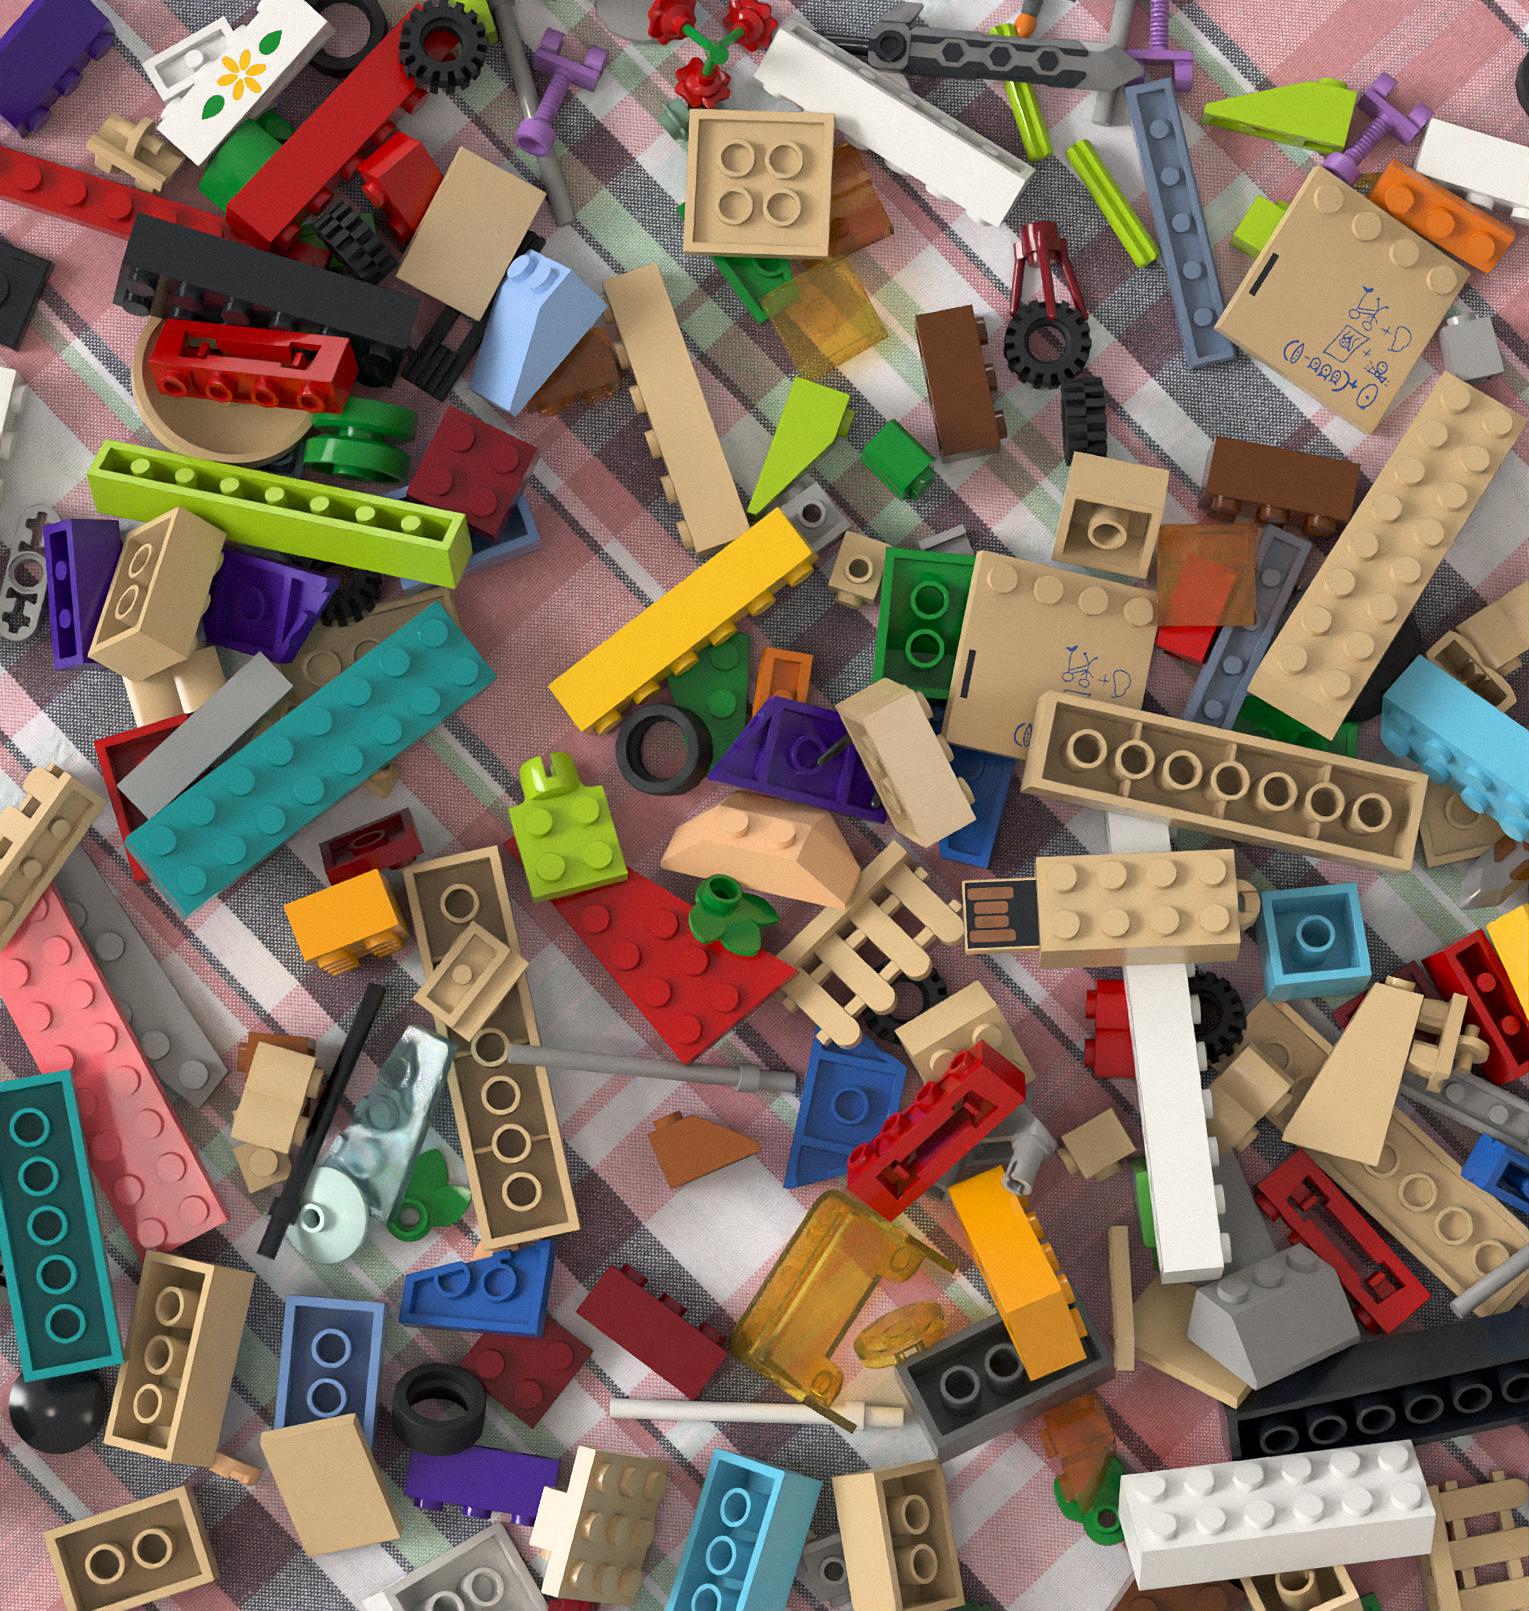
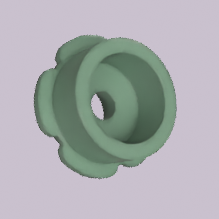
M676 97L667 105L663 101L661 107L665 112L658 117L659 121L674 141L680 136H683L688 141L690 112L679 97Z

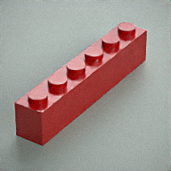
M417 3L226 205V222L256 248L273 254L279 248L284 251L289 249L303 231L300 225L311 214L316 217L321 215L335 197L332 191L343 180L347 183L353 181L359 174L356 167L365 160L364 157L375 146L377 148L381 147L395 135L398 130L395 124L406 112L411 116L414 115L429 97L427 90L430 88V85L424 84L422 89L415 86V77L407 78L403 72L404 64H400L399 42L402 26L405 19L409 21L410 12L416 7L419 11L423 10L421 5ZM439 31L431 34L425 40L424 48L433 60L450 62L459 56L460 41L449 32Z

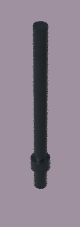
M368 983L308 1127L304 1143L298 1151L280 1197L274 1196L267 1213L271 1219L256 1252L265 1258L275 1260L289 1225L294 1226L302 1208L298 1205L387 991L381 986Z

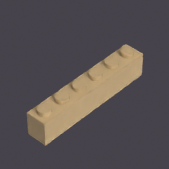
M656 262L603 280L602 285L605 295L600 296V298L608 307L602 313L606 325L615 322L621 340L612 342L621 369L630 367L636 385L628 387L637 415L644 412L647 413L652 430L644 432L653 460L662 457L668 475L660 477L668 504L678 502L684 520L676 522V526L685 550L694 548L697 559L720 552L750 529Z

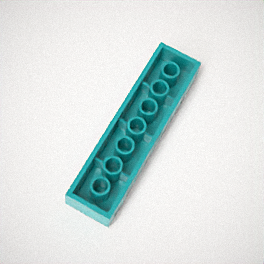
M435 601L125 838L124 846L185 922L491 687L497 676L440 603Z

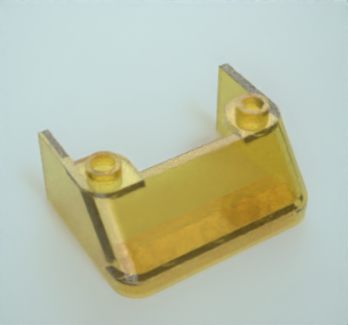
M828 1190L815 1200L735 1325L729 1339V1350L736 1359L799 1402L853 1434L857 1425L831 1408L834 1400L839 1396L843 1385V1371L841 1367L830 1360L833 1353L882 1277L891 1283H903L916 1274L924 1258L929 1259L951 1274L955 1273L958 1266L838 1190Z

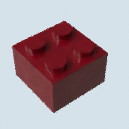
M449 405L406 491V495L409 501L414 504L466 514L469 531L498 544L540 459L538 448Z

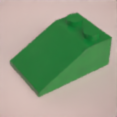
M886 547L872 684L886 677L901 685L905 684L909 689L914 690L915 693L920 691L928 703L947 704L976 556Z

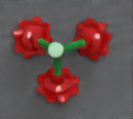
M655 0L648 12L650 20L648 35L654 39L657 38L658 42L663 46L672 40H682L689 37L704 49V53L707 56L705 63L699 57H693L687 66L679 68L675 73V78L679 81L676 84L675 92L685 98L691 109H698L700 106H703L704 109H715L719 102L730 97V89L727 86L731 81V76L723 72L718 66L728 60L729 52L727 48L733 43L741 44L750 52L756 51L759 45L763 48L769 47L772 43V33L778 27L777 20L771 16L772 8L768 3H761L757 0H731L729 2V13L722 22L724 27L731 31L720 41L709 40L695 29L697 21L694 14L696 0Z

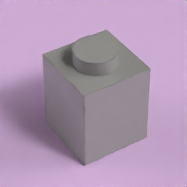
M1470 312L1449 318L1447 320L1448 326L1443 327L1437 335L1445 370L1471 386L1498 380L1505 372L1491 317L1486 316L1476 319L1475 312Z

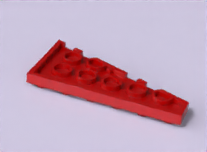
M513 835L503 845L523 868ZM626 866L628 880L550 899L549 901L686 1067L691 1065L800 973L797 969L761 947L755 956H741L726 949L720 942V939L709 944L701 943L695 938L689 925V913L693 906Z

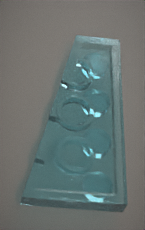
M420 1024L408 1026L378 1072V1081L370 1093L362 1097L353 1111L355 1116L344 1133L337 1135L328 1149L330 1154L322 1165L338 1168L350 1175L364 1193L369 1216L384 1224L393 1223L397 1219L459 1045Z

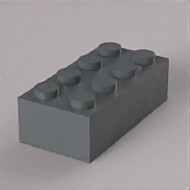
M1070 1277L1067 1280L1076 1301L1069 1304L1068 1308L1069 1310L1075 1307L1078 1309L1088 1333L1087 1336L1080 1338L1086 1358L1031 1381L999 1312L894 1363L896 1381L940 1465L1115 1379L1114 1358Z

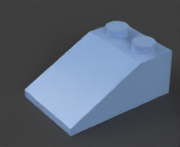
M529 248L524 255L519 256L511 263L507 276L498 286L468 388L474 394L516 417L606 310L608 305L571 269Z

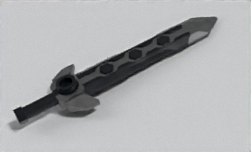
M903 2L880 17L881 22L876 23L871 29L870 37L830 34L820 30H813L851 55L868 56V62L872 68L909 91L911 89L904 76L905 72L909 75L964 80L986 79L1112 92L1144 73L1143 66L1116 44L1054 38L1043 40L986 35L974 31L917 26L908 28L923 10L924 5L922 3Z

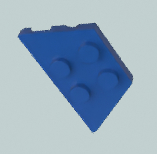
M816 1025L783 1188L793 1189L846 1175L848 1168L847 1160L853 1150L861 1143L865 1142L868 1144L880 1133L885 1121L893 1113L899 1111L907 1067L876 1044L865 1033H863L861 1043L853 1049H842L834 1041L825 1047L816 1038V1035L822 1030Z

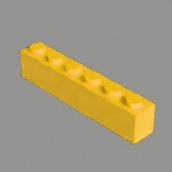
M777 507L548 685V688L581 732L593 735L597 731L601 736L612 730L623 720L620 713L635 702L637 706L643 705L657 695L661 690L658 683L671 673H674L675 676H680L692 668L699 661L696 654L707 645L712 643L716 647L732 637L738 630L734 624L750 613L752 617H755L767 610L776 601L773 594L787 583L794 587L807 579L815 570L812 564L820 559V557L786 512Z

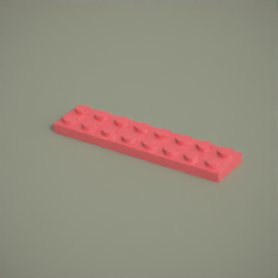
M52 880L0 953V996L40 1072L46 1074L67 1069L74 1072L91 1168L141 1263L144 1264L147 1250L167 1253L230 1220L231 1216Z

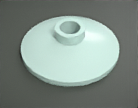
M331 1166L313 1167L298 1203L302 1207L295 1225H289L286 1233L293 1246L306 1258L323 1264L340 1262L356 1253L365 1240L369 1226L367 1201L357 1182L344 1171ZM315 1210L319 1213V1216H320V1223H319V1224L317 1223V1221H316V1219H315V1215H314V1211H315Z

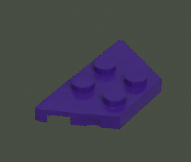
M223 544L221 551L224 554L223 563L218 572L213 576L208 592L211 595V601L202 618L206 641L251 656H255L260 651L269 661L277 664L292 663L338 588L340 578Z
M770 696L709 773L708 781L809 807L828 810L832 813L875 824H885L886 822L885 808H880V806L872 808L870 806V801L876 788L853 743L825 765L819 766L816 763L820 755L848 733L839 713L829 709L779 696Z

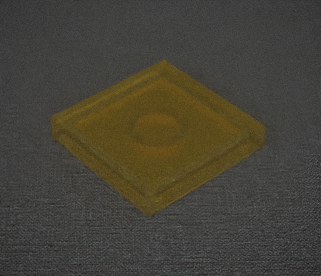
M842 251L759 298L799 376L809 381H813L889 337L846 253Z

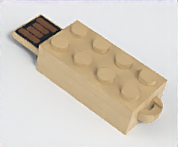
M1234 849L1036 857L1035 878L962 881L965 955L1039 952L1040 969L1237 961L1241 945L1240 931L1248 929L1255 923L1260 912L1261 902L1257 890L1252 884L1245 880L1236 879ZM1239 897H1242L1244 901V912L1238 910Z

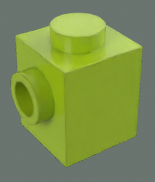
M1258 194L1235 231L1229 245L1256 260L1290 204L1280 200L1274 204Z

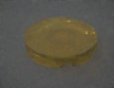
M919 1301L899 1307L876 1319L863 1329L853 1342V1350L866 1368L882 1369L900 1364L903 1360L907 1359L904 1352L916 1347L918 1353L924 1352L942 1337L948 1327L945 1312L941 1304L936 1301Z

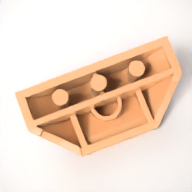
M738 790L678 826L660 862L661 869L705 879L715 874H723L732 877L744 888L844 911L861 876L860 867L828 810Z

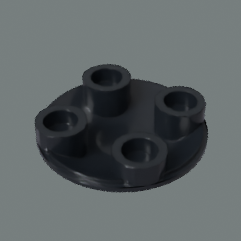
M94 1369L26 1383L24 1382L22 1371L15 1380L9 1397L10 1419L17 1434L29 1446L49 1454H65L84 1447L97 1436L107 1411L105 1389Z

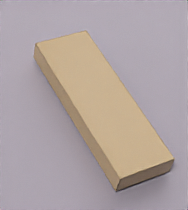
M1111 1226V1229H1108V1267L1114 1368H1117V1371H1134L1135 1334L1128 1226Z

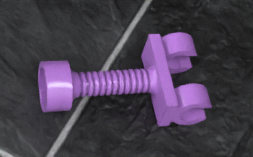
M1151 0L1149 50L1127 49L1126 51L1129 56L1143 66L1144 73L1126 83L1124 88L1144 83L1145 65H1173L1172 81L1175 92L1190 93L1193 81V51L1169 50V44L1167 43L1169 41L1167 38L1169 37V24H1167L1169 23V0Z
M550 27L546 29L539 48L535 53L533 69L553 77L534 119L522 120L514 136V142L520 149L539 157L548 156L554 144L556 133L550 126L570 83L594 93L606 67L609 53L605 49L592 45L583 65L563 58L559 54L564 43L562 39L565 33Z
M1385 71L1367 89L1356 104L1358 108L1373 119L1372 122L1343 154L1333 152L1321 164L1322 167L1350 187H1353L1360 179V171L1357 166L1387 132L1407 147L1434 115L1430 108L1420 102L1409 116L1405 118L1387 103L1385 99L1398 82Z

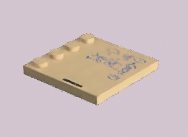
M1321 165L1314 166L1213 329L1363 434H1372L1471 273Z
M977 551L941 735L950 745L1026 762L1038 698L1049 690L1141 710L1164 594L994 552Z

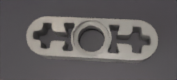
M43 504L28 507L19 518L0 592V634L8 641L17 644L29 642L39 633L49 596L46 559L39 553L22 551L24 544L34 548L36 533L29 528L31 522H39L42 515H47V522L49 524L63 521L53 508ZM42 535L39 546L42 550H45L44 535ZM26 561H36L40 563L43 569V577L34 587H23L17 581V570ZM12 590L26 597H37L36 604L34 605L26 600L23 615L30 619V624L28 627L20 626L18 633H12V626L6 622L7 615H16L20 600L17 598H10Z

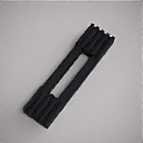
M527 230L511 263L519 256L524 255L529 248L540 253L546 244V240L543 237H539L535 232ZM497 290L480 322H475L457 352L441 344L461 314L460 311L447 305L401 373L402 378L443 403L482 343Z

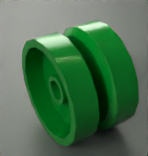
M352 396L348 397L342 415L322 412L311 413V424L317 430L329 435H318L307 439L303 465L313 471L351 481L386 485L406 484L409 478L411 456L404 450L392 445H405L415 441L419 418L418 413L394 404Z

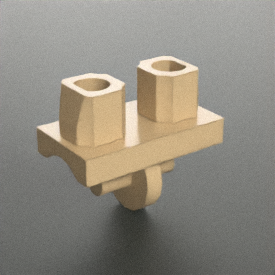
M114 112L108 116L102 127L95 134H92L86 146L87 150L96 154V167L108 174H118L120 170H123L135 177L134 184L137 190L152 195H157L183 166L186 158L183 152L152 135L156 124L152 119L146 116L136 126Z
M1453 993L1448 1003L1423 998L1415 1029L1436 1034V1044L1432 1045L1413 1039L1404 1069L1427 1078L1425 1090L1440 1093L1443 1080L1448 1079L1454 1059L1458 1060L1456 1071L1461 1074H1469L1472 1064L1484 1063L1488 1060L1490 1047L1487 1043L1478 1039L1480 1031L1478 1026L1466 1025L1464 1035H1459L1468 1000L1467 996Z

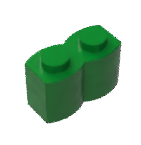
M895 418L890 420L865 445L861 452L863 456L860 462L901 502L908 497L915 502L935 482L933 478L937 473L934 471L935 467L933 465L936 459Z

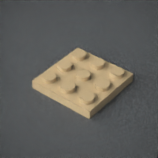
M690 109L683 242L684 255L829 260L835 114Z
M579 1445L541 1593L557 1598L624 1606L633 1605L634 1597L642 1585L643 1576L641 1570L646 1551L655 1535L654 1520L659 1501L667 1489L668 1480L666 1474L669 1467L668 1462L650 1457Z

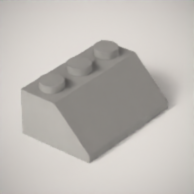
M1299 1243L1198 1288L1186 1337L1256 1391L1358 1343L1361 1334L1336 1270L1318 1257L1312 1250Z

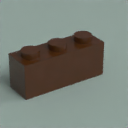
M972 304L915 315L914 328L942 464L999 453L1001 447L1000 439L1007 438V428L1002 409L994 411L990 393L998 391L993 363L984 364L981 346L988 345L987 330L983 316H974Z

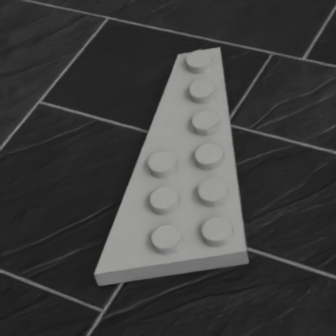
M79 842L53 878V881L156 1076L189 1103L201 1110L231 1071L201 1025L194 1018L172 981L158 963L155 955L129 915L105 882L93 860Z

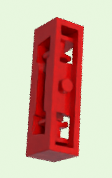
M169 318L166 319L148 361L158 391L163 395L176 398L189 397L215 400L220 403L234 402L260 405L265 408L278 407L304 410L310 413L322 412L342 415L359 372L349 338ZM188 336L215 339L219 350L209 348L210 344L207 342H202L200 347L191 346ZM293 348L317 350L318 353L314 360H308L300 352L296 353L294 357Z
M983 1039L969 1051L967 1049L960 1051L953 1058L948 1070L936 1082L929 1081L924 1084L917 1092L914 1102L902 1113H893L885 1121L880 1133L868 1144L865 1142L861 1143L853 1150L847 1160V1189L891 1223L1026 1100L1025 1073ZM963 1098L962 1107L955 1113V1104ZM919 1146L916 1149L917 1157L909 1163V1154Z
M1302 1147L1293 1150L1253 1186L1259 1194L1254 1201L1262 1212L1272 1222H1275L1280 1217L1292 1231L1286 1237L1291 1245L1295 1246L1301 1243L1336 1270L1343 1291L1357 1305L1352 1310L1353 1315L1368 1332L1372 1333L1378 1329L1381 1334L1389 1335L1432 1297ZM1305 1178L1325 1200L1320 1204L1321 1207L1372 1264H1381L1399 1284L1398 1287L1395 1288L1382 1271L1378 1272L1376 1270L1364 1281L1380 1298L1374 1301L1359 1284L1362 1280L1360 1275L1310 1219H1302L1286 1200L1290 1196L1302 1212H1307L1319 1201L1315 1194L1311 1193L1302 1181Z

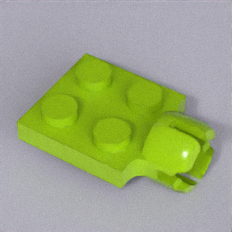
M565 752L549 753L552 765L549 766L551 777L548 778L546 777L541 756L534 757L522 764L519 771V780L525 799L520 805L508 808L510 823L533 904L628 880V872L603 785L594 787L584 786L580 782L573 757Z

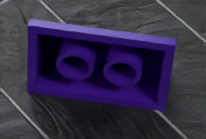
M34 0L0 39V121L22 139L30 131L32 133L38 132L47 123L52 114L50 107L61 95L67 97L78 87L83 78L81 71L92 59L95 61L100 60L109 51L114 42L112 35L116 31L111 21L90 0Z

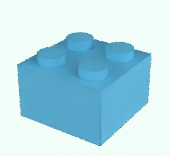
M1357 882L1260 892V912L1254 925L1267 1002L1363 993L1372 976Z

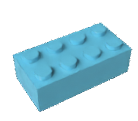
M1419 654L1383 695L1380 738H1382L1384 745L1394 755L1400 758L1407 756L1421 766L1423 773L1429 775V779L1440 786L1446 784L1459 793L1462 801L1471 810L1480 814L1485 812L1494 818L1509 837L1519 842L1524 840L1529 843V731Z
M715 1447L665 1611H784L823 1481L754 1457Z

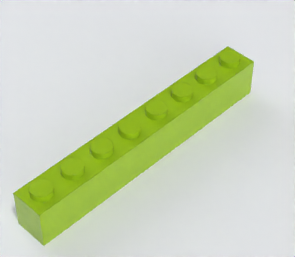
M105 439L86 474L98 513L147 523L181 506L227 533L225 540L456 589L473 554L466 514L197 459L124 442Z

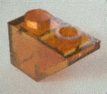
M606 327L595 328L585 333L526 404L529 414L538 412L540 418L551 417L566 412L568 410L566 404L585 399L586 405H595L614 398L613 392L621 390V383Z
M1097 1392L1042 1413L1046 1429L1038 1431L1048 1459L1057 1456L1064 1471L1063 1474L1056 1476L1067 1504L1076 1501L1081 1514L1091 1511L1117 1450L1115 1434Z

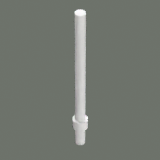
M610 1398V1418L844 1425V1430L864 1431V1426L903 1427L904 1407L865 1406V1401H845V1406Z

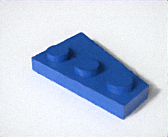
M930 705L933 712V717L931 718L935 735H938L942 731L946 709ZM948 744L954 755V760L949 762L956 778L962 777L971 789L975 802L970 807L977 820L939 840L940 857L990 870L1018 760Z
M550 1238L535 1242V1246L515 1251L506 1249L494 1252L491 1257L467 1263L458 1261L407 1274L398 1322L404 1327L542 1339L558 1243Z

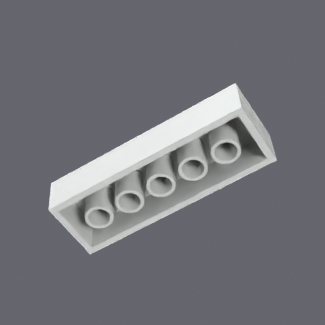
M1411 1439L1121 1475L1118 1515L1139 1591L1431 1554L1436 1513Z

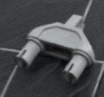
M1026 1084V1100L924 1192L927 1197L938 1202H942L943 1199L949 1201L951 1198L947 1187L956 1184L962 1169L972 1165L1009 1163L1007 1171L1001 1180L1002 1186L1007 1191L1018 1196H1022L1023 1192L1026 1196L1032 1192L1041 1164L1053 1157L1058 1145L1047 1129L1031 1112L1034 1097L1032 1088Z

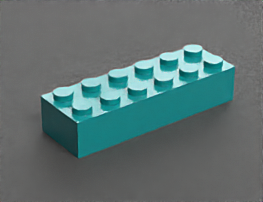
M70 1069L0 1082V1250L25 1383L127 1362L74 1072Z

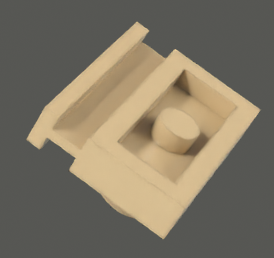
M472 920L412 999L471 1043L530 966V963Z

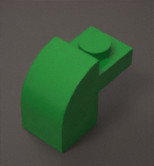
M272 109L255 122L251 118L247 119L217 152L197 189L226 213V205L297 130Z

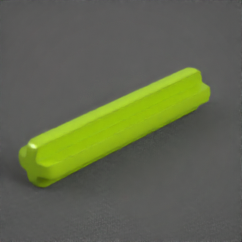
M1012 23L995 26L989 32V35L1017 37ZM1003 81L1028 160L1030 162H1038L1051 157L1053 146L1033 84Z
M1083 139L1073 144L1066 152L1068 160L1136 266L1143 268L1159 258L1160 250L1090 141Z

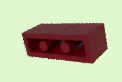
M624 1263L620 1270L611 1264L576 1310V1313L694 1401L729 1354L727 1350L721 1347L727 1339L704 1321L699 1328H696L684 1319L683 1315L688 1309L664 1292L658 1299L643 1287L648 1282V1279L627 1263Z

